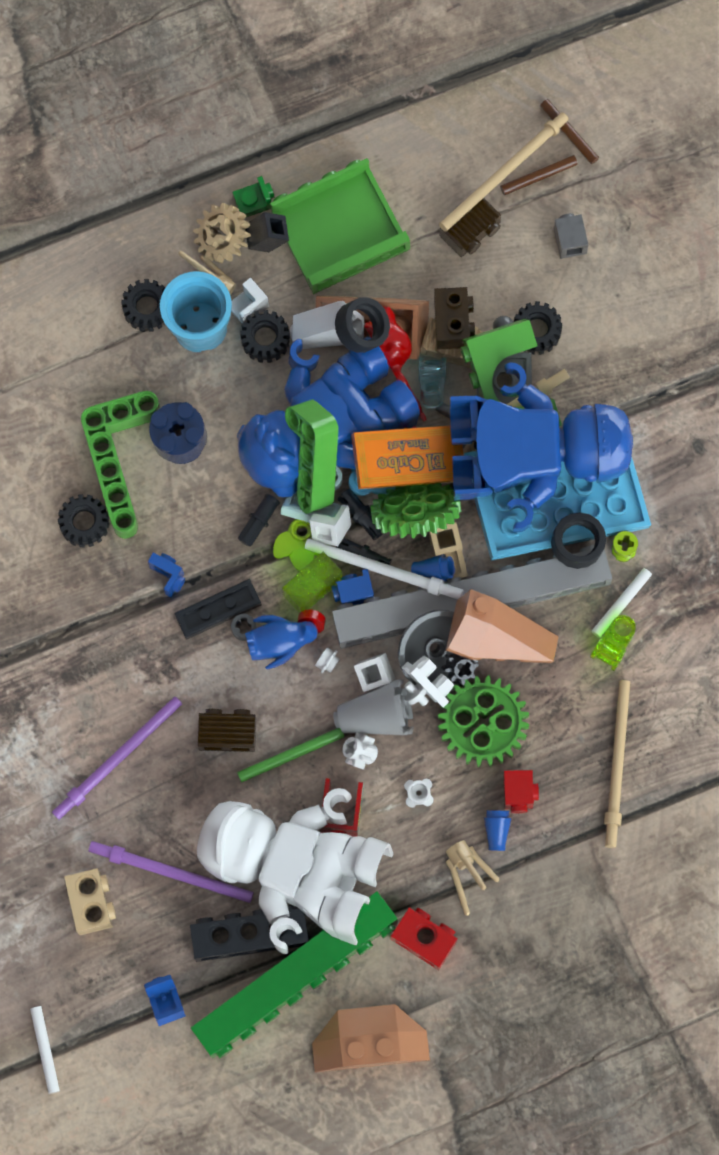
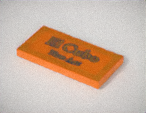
M451 425L355 432L351 434L358 489L453 482V456H464L463 446L452 445Z

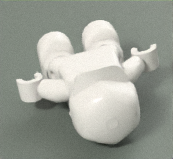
M333 789L327 793L321 808L319 805L297 811L289 823L284 822L279 826L277 834L275 824L261 810L253 809L249 804L232 801L219 803L208 815L202 827L197 844V857L209 873L229 883L240 882L248 884L259 878L262 886L259 895V906L269 923L273 924L270 928V939L275 948L282 954L288 953V946L285 942L279 940L281 933L287 929L295 931L296 934L303 932L296 921L288 918L290 914L287 903L298 907L332 937L357 945L358 941L354 934L355 923L361 907L364 903L369 905L370 899L353 891L356 880L376 887V873L382 855L391 858L393 856L391 845L372 837L366 839L361 836L352 837L343 833H320L318 831L327 825V820L339 825L347 824L343 813L332 811L336 803H347L352 798L351 794L345 789Z

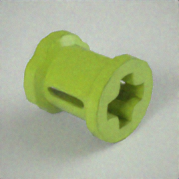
M622 531L615 536L611 549L616 560L628 562L634 558L638 547L637 537L629 531ZM622 542L628 543L627 551L622 550Z

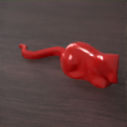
M384 306L389 317L390 330L388 338L379 347L384 353L396 379L404 382L411 390L418 403L420 417L425 422L427 419L423 413L422 406L410 388L407 379L401 373L403 365L412 353L411 340L408 334L396 323L393 310L389 306ZM370 321L366 322L364 327L372 338L373 327Z

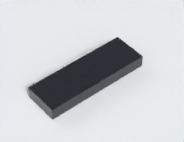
M247 579L174 613L187 640L231 620L239 614H244L257 608L262 603L251 580Z

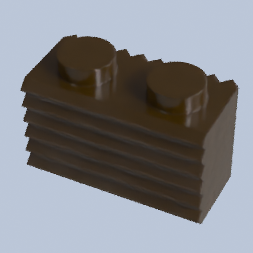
M483 198L447 232L440 228L439 236L461 258L466 253L471 255L480 247V241L486 235L492 237L500 229L501 214Z
M210 708L206 709L205 713H199V751L255 752L256 715L250 714V710L235 709L234 714H222L221 709Z

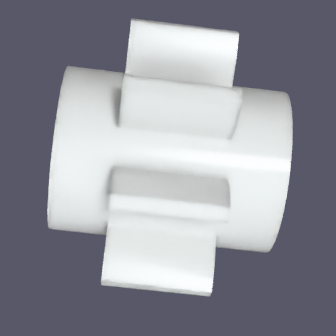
M356 732L355 738H348L343 745V755L347 757L345 762L360 769H364L365 764H372L378 754V749L373 744L375 739Z

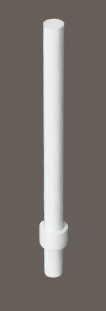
M309 538L305 544V549L427 589L428 593L437 596L442 594L459 599L464 593L463 589L445 584L444 580L436 577L430 579Z

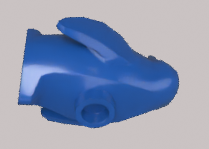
M265 615L253 619V622L267 624L245 633L252 661L275 659L265 667L266 669H273L285 664L300 648L313 642L317 638L318 631L313 622H293L282 617Z

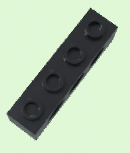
M287 905L290 914L288 918L296 921L303 932L296 934L295 931L287 929L280 935L279 940L285 942L288 949L301 947L309 941L305 914L298 907ZM262 909L252 911V916L241 917V913L224 915L225 920L213 921V917L196 919V924L190 925L195 961L202 962L277 950L270 939L271 924ZM248 925L256 927L257 935L253 939L243 938L241 933L244 927ZM221 929L226 930L229 933L228 940L222 944L216 943L213 940L215 932Z

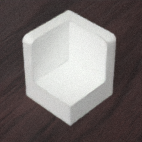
M251 278L242 284L243 292L232 300L231 312L242 324L247 322L246 318L249 315L253 317L254 312L259 311L260 314L269 307L268 297Z
M342 505L335 517L314 513L309 520L312 540L338 546L351 526L349 506Z

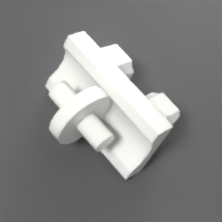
M422 656L413 665L406 662L402 667L417 683V685H414L409 681L405 684L404 687L409 691L405 700L410 705L419 702L422 706H425L429 702L425 697V694H427L435 703L438 702L444 707L449 702L445 696L450 692L454 684L443 674H440L431 683L427 677L437 667L426 656Z

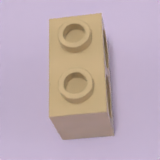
M96 868L64 876L76 932L79 935L112 928V919H116L113 903H107L105 892L110 891L106 874L101 875V872ZM86 881H93L96 884L95 890L91 894H83L81 892V886ZM93 908H99L102 911L101 918L96 922H90L87 919L88 912Z

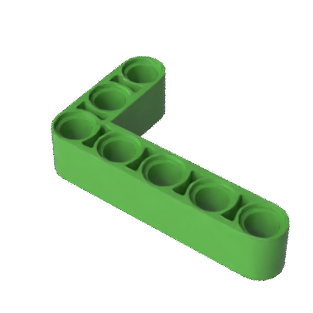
M150 391L138 392L85 409L81 415L82 426L111 524L116 535L124 539L131 538L137 533L138 522L111 434L151 422V416L160 409V404L157 396ZM146 402L154 404V407L149 411H143L140 408ZM119 410L128 412L126 417L122 419H117L114 415ZM92 418L101 419V423L98 426L92 427L88 425ZM100 443L109 444L108 449L104 452L95 450L96 446ZM107 468H115L117 470L112 477L103 476V472ZM115 493L124 495L122 501L118 503L111 502L110 499ZM123 518L132 520L131 525L127 528L118 527V522Z

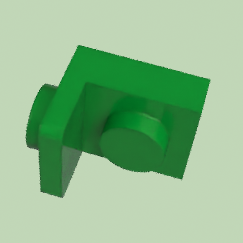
M262 176L257 177L258 183L232 192L237 208L246 215L245 218L271 209L270 203L271 199L275 198L270 182L265 184Z

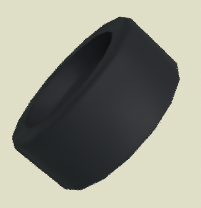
M359 297L339 309L335 318V330L340 342L347 349L356 353H365L385 342L389 335L390 322L384 307L378 301L369 297ZM357 309L363 311L372 323L373 334L372 338L368 341L360 338L352 326V314Z
M581 512L569 514L559 521L553 531L551 539L553 553L558 561L567 567L575 569L589 567L598 560L605 549L607 539L605 529L599 520L590 514ZM579 525L590 530L595 539L592 551L584 556H577L568 552L563 546L562 541L563 533L566 529Z

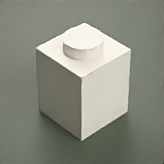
M386 653L368 658L354 665L363 692L389 684L395 679Z

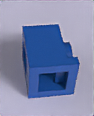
M368 569L362 570L363 576L357 577V574H349L343 576L341 581L336 582L337 585L331 586L334 601H340L341 605L353 603V606L364 604V600L374 597Z

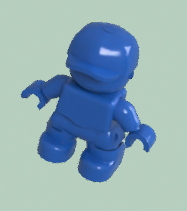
M510 362L504 365V370L506 374L517 376L519 382L513 387L504 385L500 390V394L506 397L519 396L517 400L524 409H518L478 396L450 397L452 445H467L477 441L478 455L477 457L453 456L454 500H472L476 497H487L493 494V491L494 493H499L519 484H529L522 494L524 499L517 498L506 503V507L510 511L520 508L525 512V520L515 522L512 530L514 532H523L532 523L533 509L540 508L555 494L562 461H564L569 475L574 478L584 479L588 482L596 481L597 483L616 479L624 474L630 466L633 435L625 412L615 406L606 404H594L593 407L584 405L580 409L572 410L566 415L563 421V428H559V415L557 411L553 410L550 398L533 385L527 386L525 384V370L517 363Z

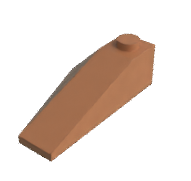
M316 296V308L338 301L349 303L359 297ZM371 298L378 301L383 307L389 306L393 310L396 323L408 334L412 343V353L409 359L417 360L428 326L429 301ZM356 310L364 316V324L370 322V318L363 311ZM364 327V338L367 336L371 337Z
M470 589L456 602L446 651L470 660L495 659V661L520 660L521 662L552 663L554 662L558 636L499 600Z

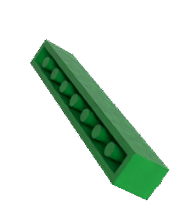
M378 891L369 897V905L364 903L358 914L354 928V934L358 941L357 945L332 937L323 930L191 1027L212 1059L215 1056H218L220 1059L234 1049L232 1044L241 1038L242 1041H245L257 1032L255 1027L261 1022L265 1021L268 1024L280 1015L278 1010L286 1004L290 1007L295 1005L304 997L302 992L310 986L313 990L318 988L327 980L325 975L332 970H335L337 973L350 964L348 959L355 953L362 955L373 947L371 942L379 936L384 939L396 929L394 925L398 923V918Z

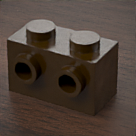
M467 287L434 288L437 350L460 349V347L464 346L462 339L475 335V323L469 322V313H474L473 296H468Z

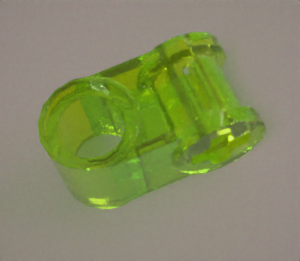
M626 615L616 617L604 636L600 638L590 658H598L610 665L611 670L615 671L636 631L634 620ZM619 624H625L629 627L630 633L626 636H620L616 633L615 627Z

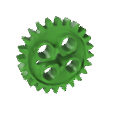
M442 483L428 484L426 486L423 484L403 487L395 486V490L387 488L386 494H378V499H373V505L370 506L372 523L375 524L376 529H381L383 534L390 531L391 537L399 533L401 538H404L407 534H411L412 538H415L417 534L426 537L427 532L437 534L438 528L446 530V524H454V519H458L460 517L459 513L462 512L460 500H454V489H450L449 484L442 486Z
M475 676L474 684L471 685L468 680H465L463 689L458 685H454L456 695L448 693L446 698L450 703H447L444 707L441 706L446 713L438 714V719L445 721V723L440 724L438 730L447 732L441 737L442 742L451 741L447 750L457 749L456 759L465 755L467 765L472 759H476L477 767L481 766L482 760H486L488 766L492 767V762L495 758L500 764H503L504 754L509 758L513 757L511 748L521 749L517 739L526 740L527 735L521 732V730L529 729V724L522 720L529 717V712L520 711L525 707L526 702L516 701L520 695L519 691L513 694L509 693L511 684L506 685L504 688L500 687V678L495 684H491L490 676L486 677L485 683H481L479 677ZM488 696L493 700V705L489 708H483L478 704L479 698ZM500 705L504 707L503 710L489 718L488 726L481 724L470 736H463L465 732L478 725L480 716L486 719ZM461 713H465L471 717L472 721L467 725H460L456 721V717ZM499 718H507L511 722V726L506 730H502L496 726L495 722ZM478 735H484L489 739V744L485 747H479L473 740Z

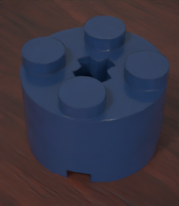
M187 402L169 403L152 414L149 433L159 456L175 464H186L200 456L207 443V431L202 416L191 404ZM181 430L182 435L176 436L175 432Z

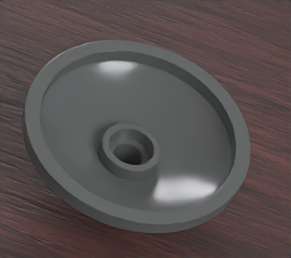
M433 610L426 612L414 619L403 632L398 647L399 665L405 677L414 685H417V683L402 667L406 662L413 665L422 656L429 658L437 667L427 677L431 683L440 674L447 677L450 673L445 672L441 667L446 665L447 659L445 655L450 656L453 654L446 651L454 615L453 611ZM437 643V648L430 651L431 644ZM461 663L457 666L459 670L463 667ZM457 678L454 682H452L454 685H462L458 682Z

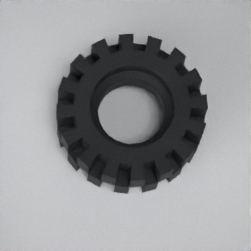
M144 279V283H140V280L135 281L136 285L134 287L130 284L127 287L128 292L124 291V299L121 300L122 310L128 324L131 323L134 329L139 327L142 332H145V329L153 332V328L156 326L158 329L162 328L164 321L160 312V300L165 287L162 284L159 286L158 281L153 280V283H150L149 279ZM141 298H154L157 302L156 310L151 314L140 313L136 309V305Z
M535 301V305H531V302L527 303L526 308L521 307L518 314L514 317V322L522 319L530 321L540 319L547 324V333L541 337H535L537 347L528 349L533 355L535 351H539V355L544 354L545 350L550 352L553 346H557L562 332L560 314H556L557 310L554 307L550 309L548 303H544V306L540 305V301Z
M263 310V314H259V311H256L253 317L249 315L246 318L247 322H243L242 330H240L241 342L245 353L249 354L253 360L257 358L260 363H263V360L271 363L273 358L279 360L281 358L280 355H285L287 347L290 345V332L287 322L285 323L282 316L278 317L277 312L272 311V314H269L268 310ZM261 328H270L275 332L276 338L270 345H260L255 340L256 332Z
M78 494L76 499L73 496L70 497V502H64L62 504L63 509L59 510L58 524L64 538L67 541L69 540L72 545L76 546L78 544L82 548H85L87 544L89 547H92L96 541L100 543L102 541L101 537L103 535L106 537L108 533L107 528L110 525L105 506L101 504L99 499H93L92 495L84 497L83 494ZM86 511L94 516V524L88 530H78L74 527L73 520L79 512Z

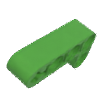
M311 399L290 406L285 410L287 425L300 437L297 501L300 509L306 514L331 506L334 502L338 446V424L335 417L318 402Z

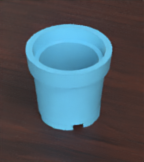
M199 271L184 273L174 278L162 293L160 312L165 325L177 338L179 344L189 351L201 352L218 347L224 340L232 308L231 296L224 283L209 273ZM195 307L200 308L197 312H195L193 309ZM182 326H187V329L184 330V329H182L181 327H182Z

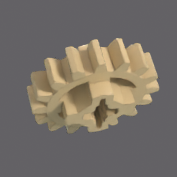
M221 203L220 207L213 204L211 205L212 212L204 210L203 215L205 218L203 220L197 219L200 228L194 229L193 232L198 234L199 237L194 240V243L200 246L198 252L204 254L205 258L219 263H223L224 259L231 262L233 260L232 254L240 256L239 248L241 246H248L244 242V238L251 236L250 233L245 231L250 226V223L244 220L246 215L235 206ZM218 230L225 233L226 236H223L222 234L218 233Z

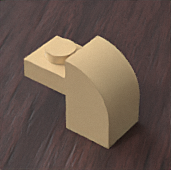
M457 523L446 524V530L438 528L437 534L428 532L433 556L445 554L446 557L451 556L455 566L453 578L467 577L468 573L462 553L463 547Z

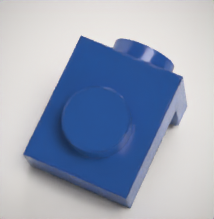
M153 552L148 560L149 567L169 578L164 591L167 596L172 597L173 593H178L184 585L183 568L176 565V560L165 553L159 556Z
M171 975L157 977L151 982L144 984L158 1026L186 1017Z

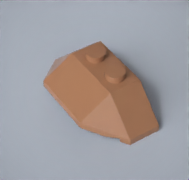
M395 1004L337 1010L312 1043L315 1073L430 1061L427 1031Z

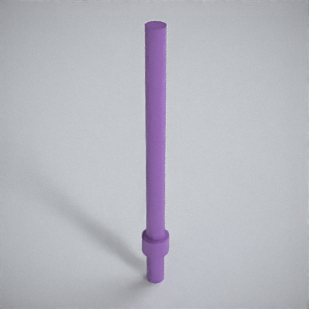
M174 696L78 788L73 787L66 794L68 797L52 811V814L60 820L75 805L78 807L86 799L85 795L182 705L180 700Z
M94 841L91 842L88 852L107 857L110 862L119 865L123 862L251 903L254 892L126 852L123 847L116 845L110 847Z

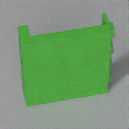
M368 158L362 161L354 160L345 169L338 172H328L321 180L314 183L307 182L301 185L297 191L291 194H281L270 203L271 213L286 217L289 235L287 244L313 295L410 250V239L406 231H402L369 168Z

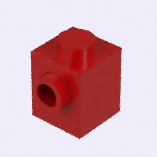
M533 770L504 771V809H511V813L516 814L527 813L528 809H533L534 801H539L538 783L533 784Z

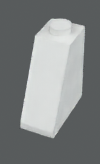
M338 301L293 315V325L290 327L292 342L302 339V349L343 345L336 334L335 318L339 309L347 303ZM355 310L352 314V326L356 334L363 339L364 316Z

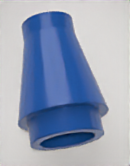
M441 554L422 561L413 562L411 572L430 579L436 577L446 582L454 577L455 566L451 556L446 557L445 554Z
M486 810V817L483 818L488 839V850L505 851L512 819L509 818V811Z

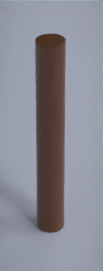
M549 99L541 103L540 107L552 120L560 114ZM567 121L560 129L590 164H594L598 161L599 156Z
M572 155L500 186L501 191L505 196L578 165L575 155Z

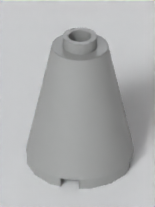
M402 679L394 680L389 684L338 705L337 711L333 713L336 728H341L343 733L358 732L362 734L405 736L412 734L414 726L408 727V720L413 719L412 706L405 700L408 690L406 688L401 689L400 687L404 681Z

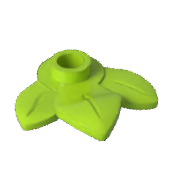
M298 519L291 522L288 531L278 535L273 547L275 558L290 556L291 563L301 573L312 565L315 555H325L305 549L307 539H312L311 527L309 522ZM305 528L307 534L299 536L297 534L298 529Z

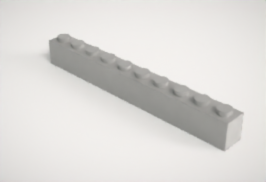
M594 545L580 549L579 553L573 555H587L592 551ZM603 550L598 560L586 568L575 569L567 567L558 561L554 555L553 559L543 561L542 558L529 560L526 562V565L520 567L506 565L501 567L499 572L491 574L488 571L477 572L470 579L452 578L447 580L445 584L463 589V595L472 589L495 598L510 608H516L611 585L612 575L605 550ZM419 587L418 591L407 593V590H401L392 593L391 597L381 600L380 597H371L364 600V604L353 606V603L342 604L337 607V610L332 611L340 649L402 635L414 619L426 612L433 610H449L454 612L458 599L442 594L437 596L428 593L427 589Z

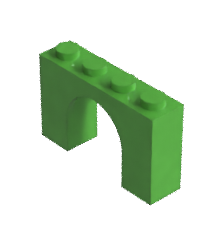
M522 319L462 339L464 346L460 347L465 363L470 362L472 373H469V378L473 389L478 388L481 398L500 402L492 386V378L496 367L508 356L537 347V342L530 320ZM550 398L553 410L558 413L555 400ZM559 416V427H560V426H562V423H561V419H560V416Z

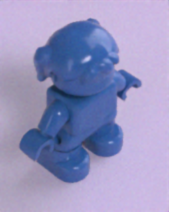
M367 336L363 339L368 341L371 339V337ZM297 339L292 343L289 353L291 370L284 388L285 396L290 406L313 399L335 417L338 424L337 467L356 469L351 434L355 432L409 429L417 425L420 415L418 403L411 390L401 380H396L380 392V396L372 399L364 390L369 384H374L388 375L389 366L379 346L365 353H356L349 350L337 362L333 363L321 378L310 385V372L317 367L320 355L314 354L311 359L303 360L298 357L303 348L302 339ZM276 410L267 415L256 414L246 425H242L237 433L240 462L257 484L265 488H271L279 497H291L297 492L300 437L287 425L285 411Z

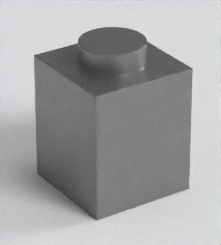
M569 213L560 216L559 219H555L554 232L560 259L587 254L589 244L582 214L574 215Z

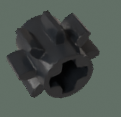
M454 653L450 656L445 655L447 659L446 665H443L441 669L445 672H450L447 678L451 682H454L457 678L459 683L465 685V680L470 677L475 678L473 673L474 668L479 666L478 663ZM461 663L463 667L459 670L457 666Z

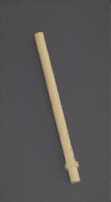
M561 112L554 120H548L544 124L545 128L442 220L439 223L440 228L447 232L551 136H556L560 132V128L569 120L568 116Z

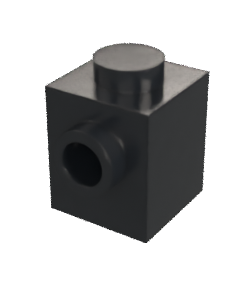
M264 212L249 221L250 226L245 229L246 232L251 234L250 237L246 238L249 250L269 253L289 241L286 217L284 215Z

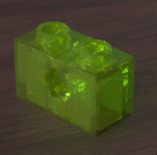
M323 551L282 587L283 596L299 613L308 610L332 589L331 586L337 585L336 582L341 581L343 577L342 571Z

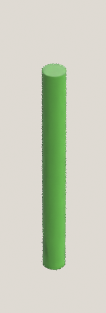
M336 728L241 770L237 774L242 783L344 738V734L341 728Z

